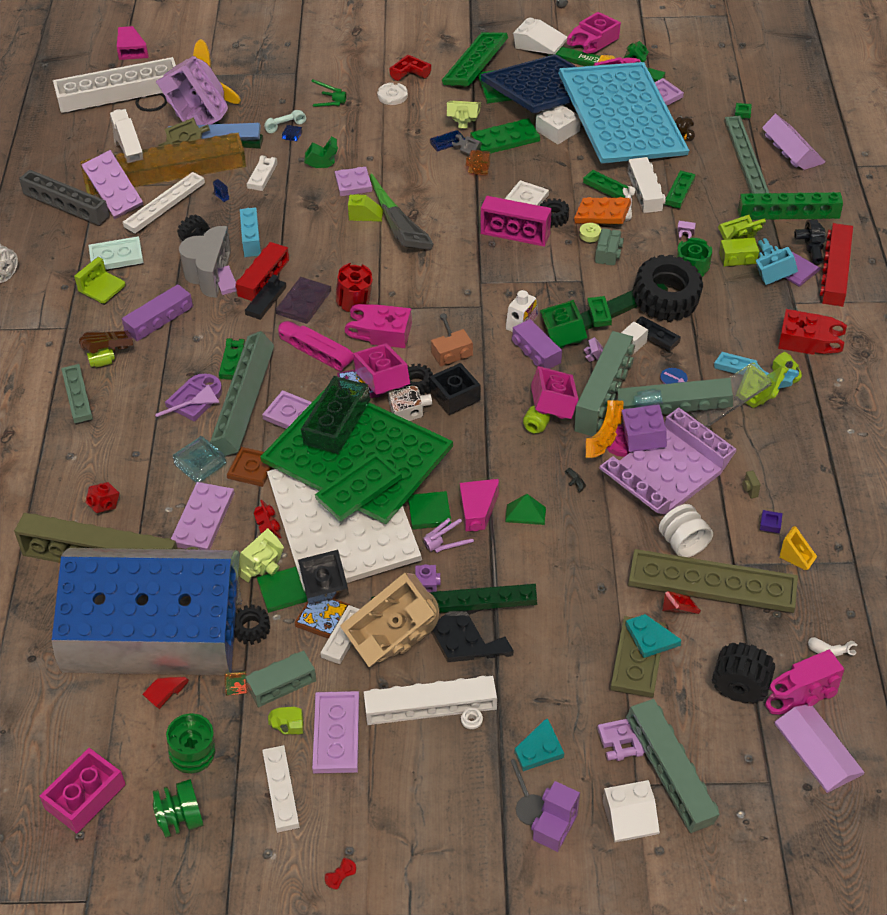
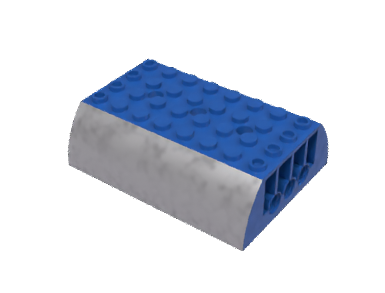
M114 548L66 549L60 561L52 633V646L59 669L62 673L231 676L239 551ZM98 595H105L103 604H95V598ZM140 596H148V602L145 605L137 604ZM184 596L191 597V602L187 606L180 605V600Z

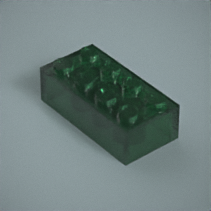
M333 376L301 428L304 445L339 454L370 402L368 384Z

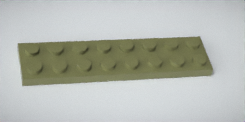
M634 549L628 586L663 592L670 591L682 595L794 613L798 575Z

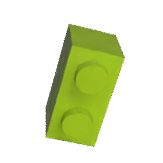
M755 237L721 240L719 254L723 267L756 264L759 249Z

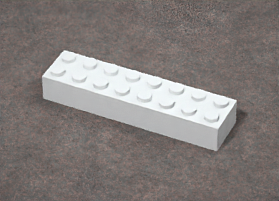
M171 57L53 80L61 113L71 112L73 110L163 93L156 80L162 78L166 72L176 66L174 58Z

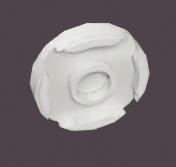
M386 83L379 87L377 93L379 101L387 105L401 104L408 98L407 88L400 83L398 85Z

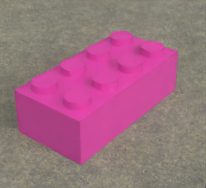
M486 196L481 206V234L545 247L551 230V208Z

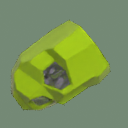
M786 352L779 354L773 360L772 369L776 370L783 366L786 368L784 374L789 369L797 370L799 375L793 379V383L800 381L802 372L799 369V365L790 354Z
M297 707L276 708L269 713L268 724L273 729L279 730L282 734H303L302 709Z

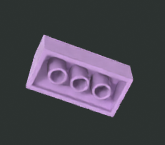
M776 113L762 127L766 132L764 135L769 140H774L773 144L779 150H783L781 153L789 159L790 157L792 159L790 163L796 168L799 166L805 170L826 162L790 124Z

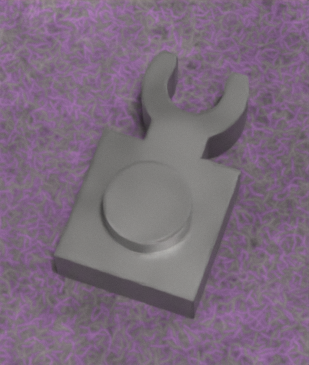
M456 135L459 142H452V145L455 148H460L462 153L475 158L482 143L468 136L464 140L461 135Z

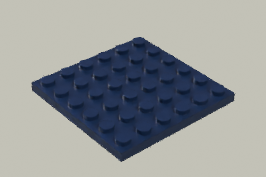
M554 54L481 74V81L528 109L531 113H539L542 110H550L553 107L564 106L566 103L572 102L558 72L560 68L577 66Z

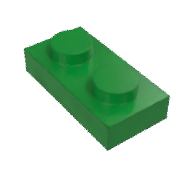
M605 296L588 298L587 304L594 327L612 325V318Z

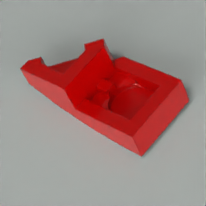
M186 677L157 678L142 695L160 709L173 693L179 694L189 682V679Z

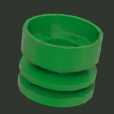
M189 713L175 718L170 723L166 732L169 759L174 768L190 774L206 769L212 763L215 756L214 732L209 720L200 714Z
M191 779L176 783L177 794L173 796L168 787H164L166 798L161 799L158 789L153 791L152 805L158 827L163 831L165 838L171 837L169 829L171 825H174L176 834H180V822L183 821L189 831L204 826Z

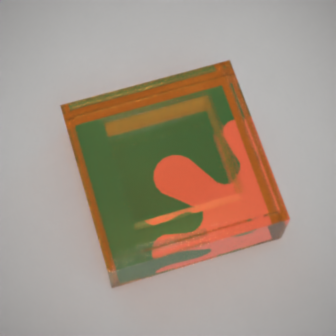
M246 671L225 674L226 696L248 693L245 676H247Z

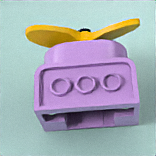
M202 39L196 42L191 58L174 66L162 78L156 80V83L166 96L167 102L172 105L176 115L182 122L194 117L197 125H211L221 120L228 110L226 101L233 104H238L241 101L236 92L219 82L211 69L208 46Z

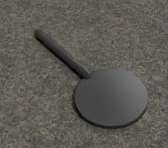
M511 759L512 766L525 795L517 802L516 815L521 822L532 826L535 818H540L543 813L541 810L544 801L539 795H529L516 761Z

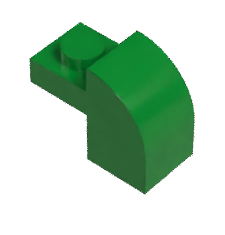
M331 136L324 147L312 142L305 152L304 163L314 168H328L335 163V154L338 150L337 139Z

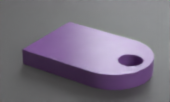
M211 374L195 375L165 401L166 407L172 408L192 400L207 386L205 384L209 382L213 383L209 386L217 399H219L222 394L221 382L216 376ZM213 403L189 404L174 411L195 422Z

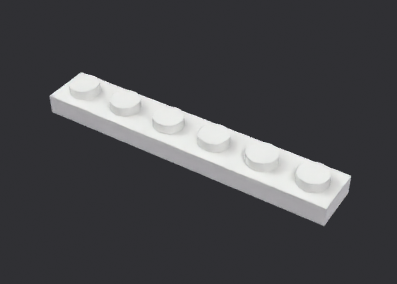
M194 172L190 173L124 220L123 226L133 233H137L205 183L204 178Z

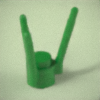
M314 79L311 80L317 85L333 90V93L322 91V94L332 96V101H335L313 104V107L340 106V103L345 104L347 93L342 91V89Z

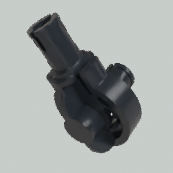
M808 219L804 229H795L794 239H805L806 249L812 256L813 264L817 265L821 264L824 260L821 250L825 242V228L817 219Z

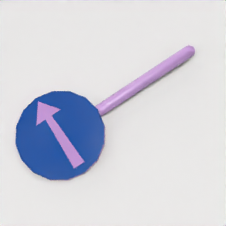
M667 368L660 375L663 384L688 381L686 373L677 368Z

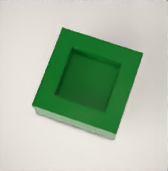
M736 103L735 116H740L742 119L750 118L752 104Z

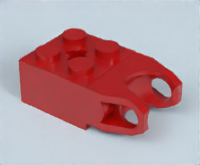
M786 309L778 349L814 355L815 352L822 354L842 352L845 342L838 338V336L845 335L847 325L833 317ZM840 326L843 330L836 331L833 327ZM830 343H838L840 347L834 348Z

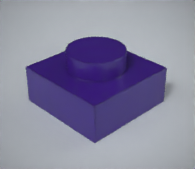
M763 510L760 530L780 533L783 513Z

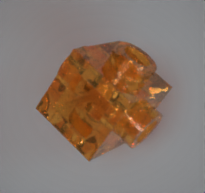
M471 150L470 156L466 158V166H469V173L488 175L490 152Z

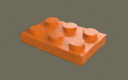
M623 197L583 198L574 217L575 223L623 224L631 205V199Z

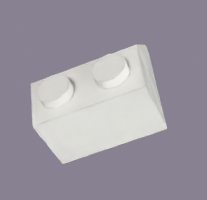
M649 780L604 788L603 805L614 842L660 833L655 798Z

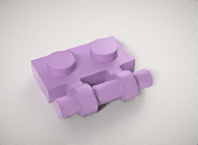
M627 719L598 725L597 730L603 748L613 747L614 750L606 752L608 761L615 759L616 761L624 760V757L634 755L640 757L645 753ZM632 743L633 747L622 749L621 744Z

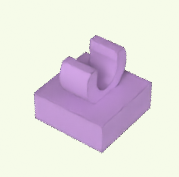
M679 221V239L682 238L683 234H688V238H692V235L695 234L696 223Z
M594 337L588 340L590 346L584 349V352L587 354L585 357L589 362L595 359L598 360L603 351L602 345Z

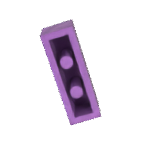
M531 319L513 327V343L518 345L523 350V353L533 360L536 366L550 369L561 363L562 350Z

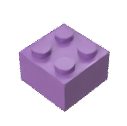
M659 404L622 410V426L629 452L667 447V430Z

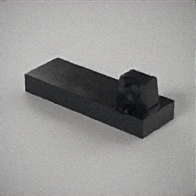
M273 274L268 279L267 284L264 285L247 306L245 315L261 320L286 289V282L280 281L279 276Z

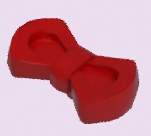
M343 858L340 867L336 868L335 872L325 874V884L329 888L337 890L342 880L356 873L355 862L350 858Z

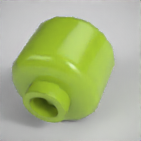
M531 406L523 418V424L529 432L541 433L550 421V414L539 413L535 410V406Z

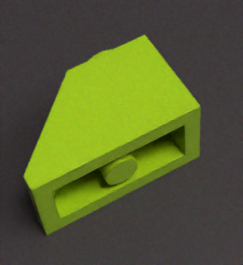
M349 195V221L382 222L383 208L367 195Z

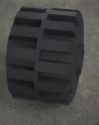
M739 642V644L729 643V646L725 645L719 653L712 676V683L715 684L714 688L717 691H721L723 696L729 697L733 701H741L747 704L748 702L758 703V701H763L768 695L775 670L773 658L770 655H766L767 652L765 650L756 648L757 646L752 644L750 646Z

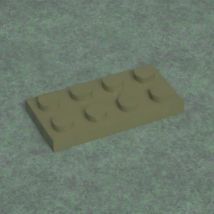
M624 616L611 690L654 698L661 652L643 658L626 627V620L634 617ZM657 622L665 628L666 623Z

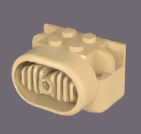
M404 573L342 623L340 627L366 664L371 667L376 662L386 660L389 656H396L399 652L404 654L411 646L428 635L438 622L439 607L434 596L425 589L415 574Z

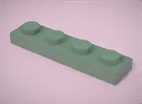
M76 364L61 368L74 424L92 420L93 417L80 365Z

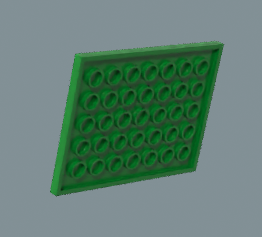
M329 384L260 456L261 462L320 491L377 452L402 474V479L362 506L358 511L387 524L452 449L453 441Z

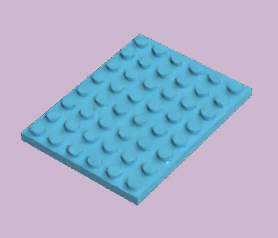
M644 62L559 69L558 74L601 163L622 162L644 157L652 159L688 155L690 150Z

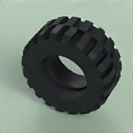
M659 255L656 258L654 256L639 267L633 287V298L637 306H641L640 309L644 313L647 312L648 316L652 318L656 317L660 321L664 319L667 322H672L674 319L676 321L682 320L683 317L690 316L697 308L703 289L702 276L698 273V269L695 266H691V262L688 260L684 261L681 257ZM657 284L671 285L679 291L668 292L659 288Z

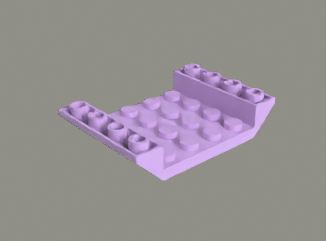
M680 408L666 416L667 447L633 451L620 461L612 456L599 467V469L660 514H667L672 509L682 505L717 478L736 452L735 447Z

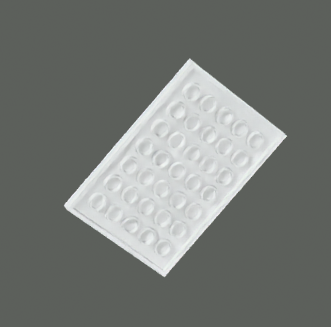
M277 469L267 471L304 591L305 587L298 559L338 550L347 583L422 560L403 506L387 524L358 510L340 522L316 500L315 494L319 490Z

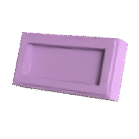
M229 265L224 266L222 269L217 268L219 275L218 285L221 294L236 292V281Z

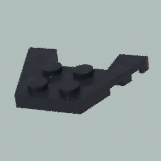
M483 609L448 612L438 619L435 628L431 631L447 663L474 660L475 657L485 656L487 659L495 658L496 655L510 657L513 656L514 650L505 636L492 642L484 643L469 616Z

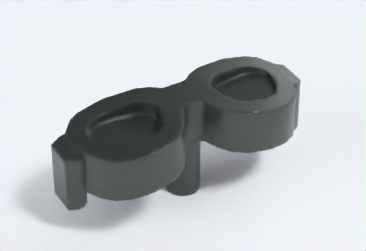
M568 468L564 471L574 478L569 482L570 486L576 482L579 492L586 487L583 479L574 470Z

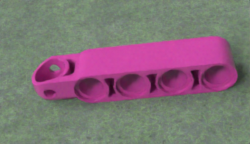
M284 321L278 327V333L282 340L338 371H342L354 360L353 353L348 348L306 326H299L293 322Z

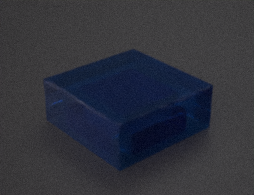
M287 125L282 133V139L297 142L302 134V127Z
M219 179L213 181L215 195L223 202L229 200L228 187Z

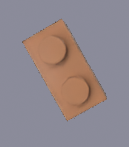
M462 329L451 333L450 337L445 338V336L431 340V353L441 367L473 356V342L465 330Z

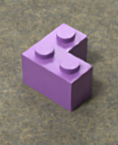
M554 781L551 789L547 787L542 797L544 804L541 811L543 813L540 818H535L531 827L534 841L556 852L559 851L578 816L580 792Z

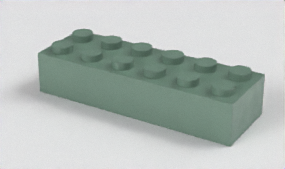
M612 331L576 405L575 432L594 436L600 430L606 416L607 400H616L617 389L622 388V380L627 378V369L632 367L634 358L631 355H633L635 349L633 336Z

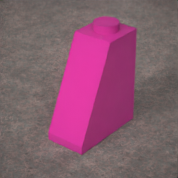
M133 26L118 27L117 52L119 60L149 58L147 44Z
M498 479L460 483V500L466 532L486 529L499 495Z

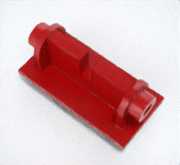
M260 500L262 506L254 509L256 522L260 525V533L262 534L268 528L274 535L282 538L279 532L281 527L274 518L276 513L273 507Z

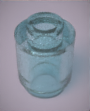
M649 389L638 391L637 396H634L636 407L663 404L661 390Z

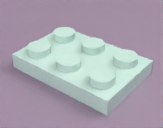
M139 236L88 245L91 262L95 258L100 257L104 261L105 269L144 263Z

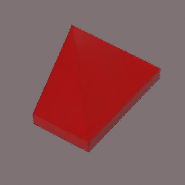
M670 591L665 593L662 611L699 614L701 612L689 596Z

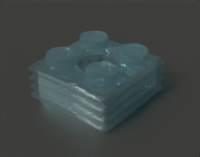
M203 436L198 437L172 455L174 464L196 483L204 480L226 464L225 454Z

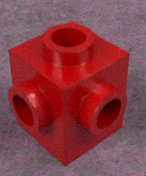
M109 482L89 486L85 503L96 513L116 509L120 493Z

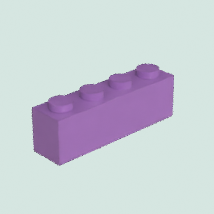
M177 284L122 318L124 330H128L131 337L139 341L193 307L191 294Z

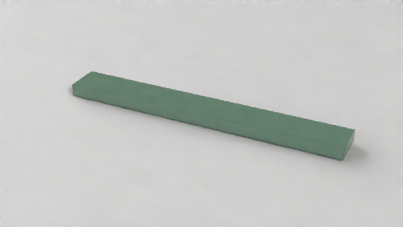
M725 117L724 122L750 193H769L741 117Z

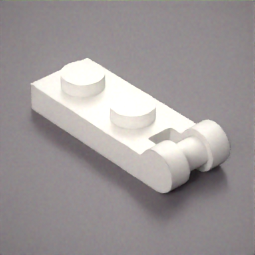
M260 156L259 163L247 182L248 189L263 191L277 166V158Z

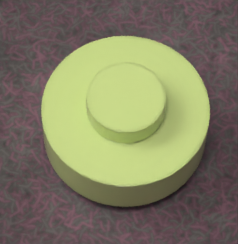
M585 223L580 227L579 236L586 242H596L599 240L601 227L595 223Z

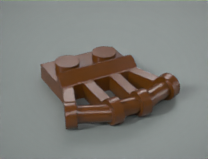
M128 330L85 332L79 338V344L83 350H88V352L94 354L99 349L108 347L114 351L115 347L126 349L128 346H133V338Z

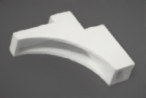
M117 109L111 112L110 119L113 126L115 145L121 146L127 163L143 160V152L132 120L128 117L126 109Z

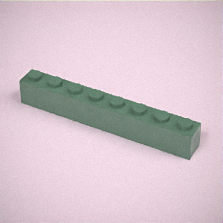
M262 331L247 336L210 441L223 456L235 454L240 450L272 355L274 344Z

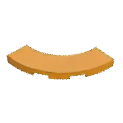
M607 400L606 416L600 430L594 436L586 438V458L602 455L605 453V449L614 442L617 436V426L622 421L623 401Z

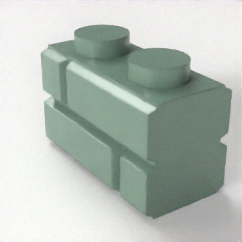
M601 229L596 249V263H606V265L614 266L616 260L620 259L621 249L619 248H623L624 238H621V231Z

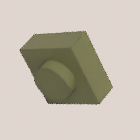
M754 470L747 471L745 480L742 482L745 492H748L751 499L757 498L761 484Z

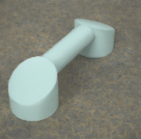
M294 110L291 114L275 119H267L264 128L268 133H274L278 128L277 124L294 120L296 124H303L306 121V115L300 110Z

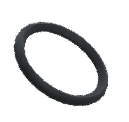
M159 93L158 95L164 98V103L159 107L148 109L141 107L138 103L141 97L136 98L135 104L142 111L152 112L166 106L167 100L163 93Z

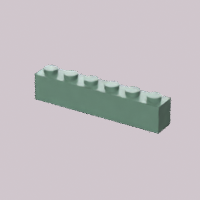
M731 378L617 389L618 401L624 402L623 409L659 404L662 414H669L677 408L682 409L684 412L733 407Z
M654 699L631 706L626 719L689 832L693 833L713 825L720 815L718 806L708 795L706 785L700 781L694 764L687 758L685 749L675 737L673 727L667 723L662 708L657 705Z

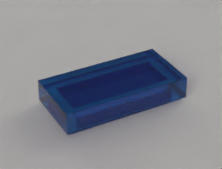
M455 130L431 138L430 144L438 152L453 147L452 142L458 143L459 140L456 138V135H461L464 140L465 138L459 130Z

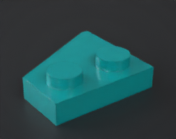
M646 614L626 620V627L643 658L681 646V639Z
M545 719L515 748V755L522 771H526L564 758V751L549 720Z

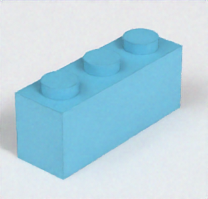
M240 209L244 257L259 256L261 246L257 209Z

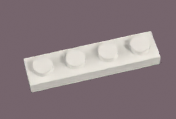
M285 746L264 749L262 751L277 833L300 828Z

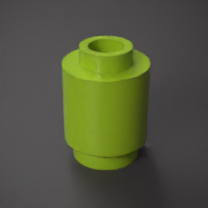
M108 348L99 349L94 354L87 353L90 367L95 366V368L113 364L112 360L115 359L113 350Z

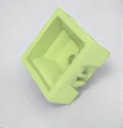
M450 100L447 102V116H451L455 122H458V128H467L468 122L476 121L480 113L481 102Z
M268 528L240 553L238 576L246 582H250L251 577H255L258 574L263 576L266 572L273 576L280 567L276 563L280 561L284 547Z

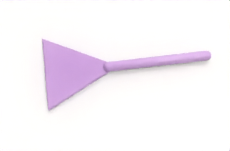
M207 385L192 400L156 413L155 416L159 417L189 404L219 403V400L210 386Z

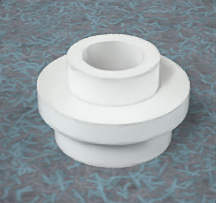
M468 708L461 715V723L467 729H476L483 722V716L476 708Z

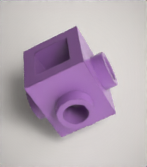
M425 564L415 566V575L428 592H436L437 586L441 585L440 573H436V565Z

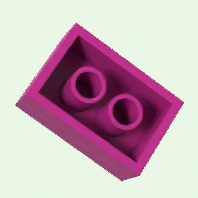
M387 343L353 353L357 375L376 395L384 394L392 389H400L410 384L407 363Z
M537 366L531 383L535 410L542 414H553L561 419H572L579 400L573 375Z
M88 748L40 795V799L45 810L77 834L126 784L119 769Z

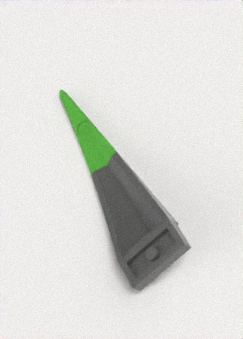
M371 173L369 178L395 238L400 241L402 246L431 250L434 244L429 235L401 211Z

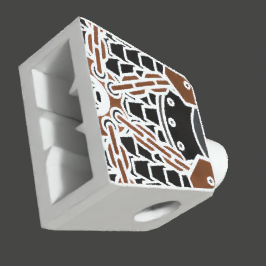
M404 386L400 389L388 391L391 413L408 421L421 418L423 416V406L432 405L431 394L420 396L417 386Z

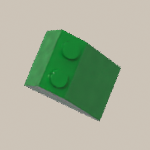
M574 300L540 310L547 334L559 348H563L566 344L573 342H582L587 338L583 319Z

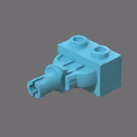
M766 238L763 239L765 244H763L762 240L758 241V246L762 252L759 253V259L756 260V264L765 285L798 272L795 257L789 247L779 249L777 246H774V251L773 246L769 244Z

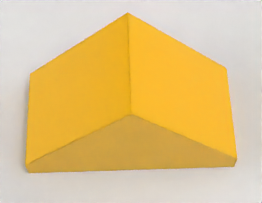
M794 526L783 540L779 558L803 570H809L817 555L797 527Z

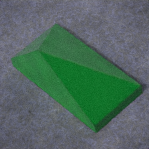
M525 494L507 504L505 522L545 525L546 507L530 495Z

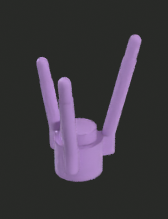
M449 518L423 537L427 549L430 552L435 550L436 553L472 543L474 539L441 546V543H443L441 535L462 522L461 519H458L445 527L451 521Z

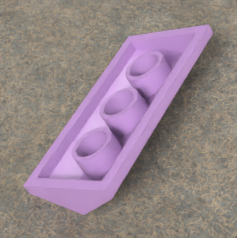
M796 706L775 721L776 727L826 793L864 775L865 772L813 706Z

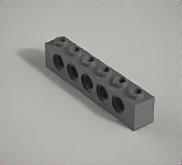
M32 170L27 171L19 178L23 194L97 225H100L109 217L106 200Z

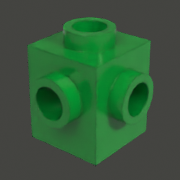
M638 41L635 44L631 43L627 47L624 58H637L641 62H645L649 51L645 45Z

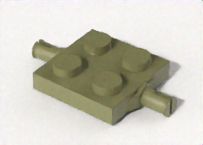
M194 117L166 128L167 141L158 144L160 150L170 147L175 158L204 147L202 133L210 131L209 125L207 124L199 128Z

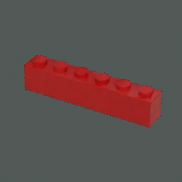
M833 223L832 229H828L825 251L828 252H825L824 262L827 263H824L822 272L826 274L822 275L821 285L824 286H821L820 296H823L822 304L844 306L853 226Z

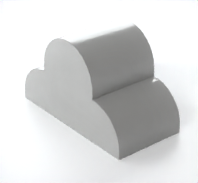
M227 226L213 227L204 236L189 237L182 241L179 246L185 279L192 284H199L201 292L208 297L217 298L220 290L217 268L222 269L224 266H227L231 255Z

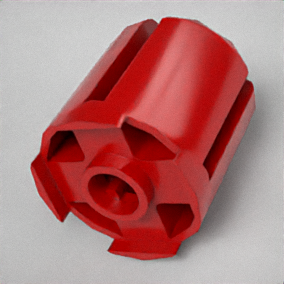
M348 263L339 269L335 298L339 307L342 306V309L346 312H350L354 305H369L373 279L372 272L368 267L363 264L359 266Z

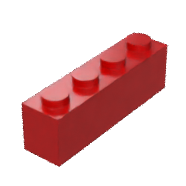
M273 242L264 247L251 266L236 281L237 296L252 301L264 285L267 284L268 279L273 274L278 275L288 263V247Z

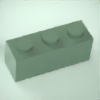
M303 650L279 662H274L266 668L254 671L250 675L245 676L247 688L257 707H261L315 682L316 674L312 663Z

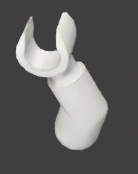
M628 186L629 189L623 188V193L626 195L625 198L631 199L635 194V188L632 186ZM632 199L625 221L632 218Z
M815 637L810 638L808 641L810 650L818 654L829 649L835 657L843 655V653H848L852 656L857 653L855 650H849L851 646H857L854 641H849L843 646H831Z

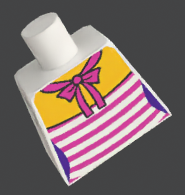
M519 291L517 297L509 305L506 330L513 332L514 326L529 319L534 321L537 318V299L529 295L527 291Z

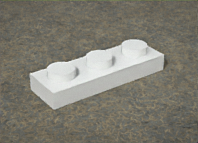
M348 605L320 653L321 658L341 664L352 642L340 625L360 609Z

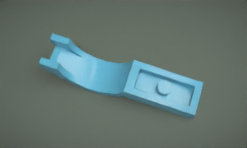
M721 352L714 362L715 369L742 376L745 375L747 368L750 366L755 367L765 375L769 374L758 365L756 360ZM789 369L784 374L785 377L778 389L792 386L793 379L799 375V371Z

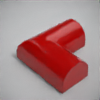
M406 55L391 66L389 72L391 77L397 81L410 72L422 78H427L431 73L432 66L411 55Z

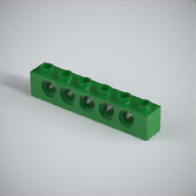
M841 192L740 194L738 211L739 217L750 215L751 220L840 219L843 200Z

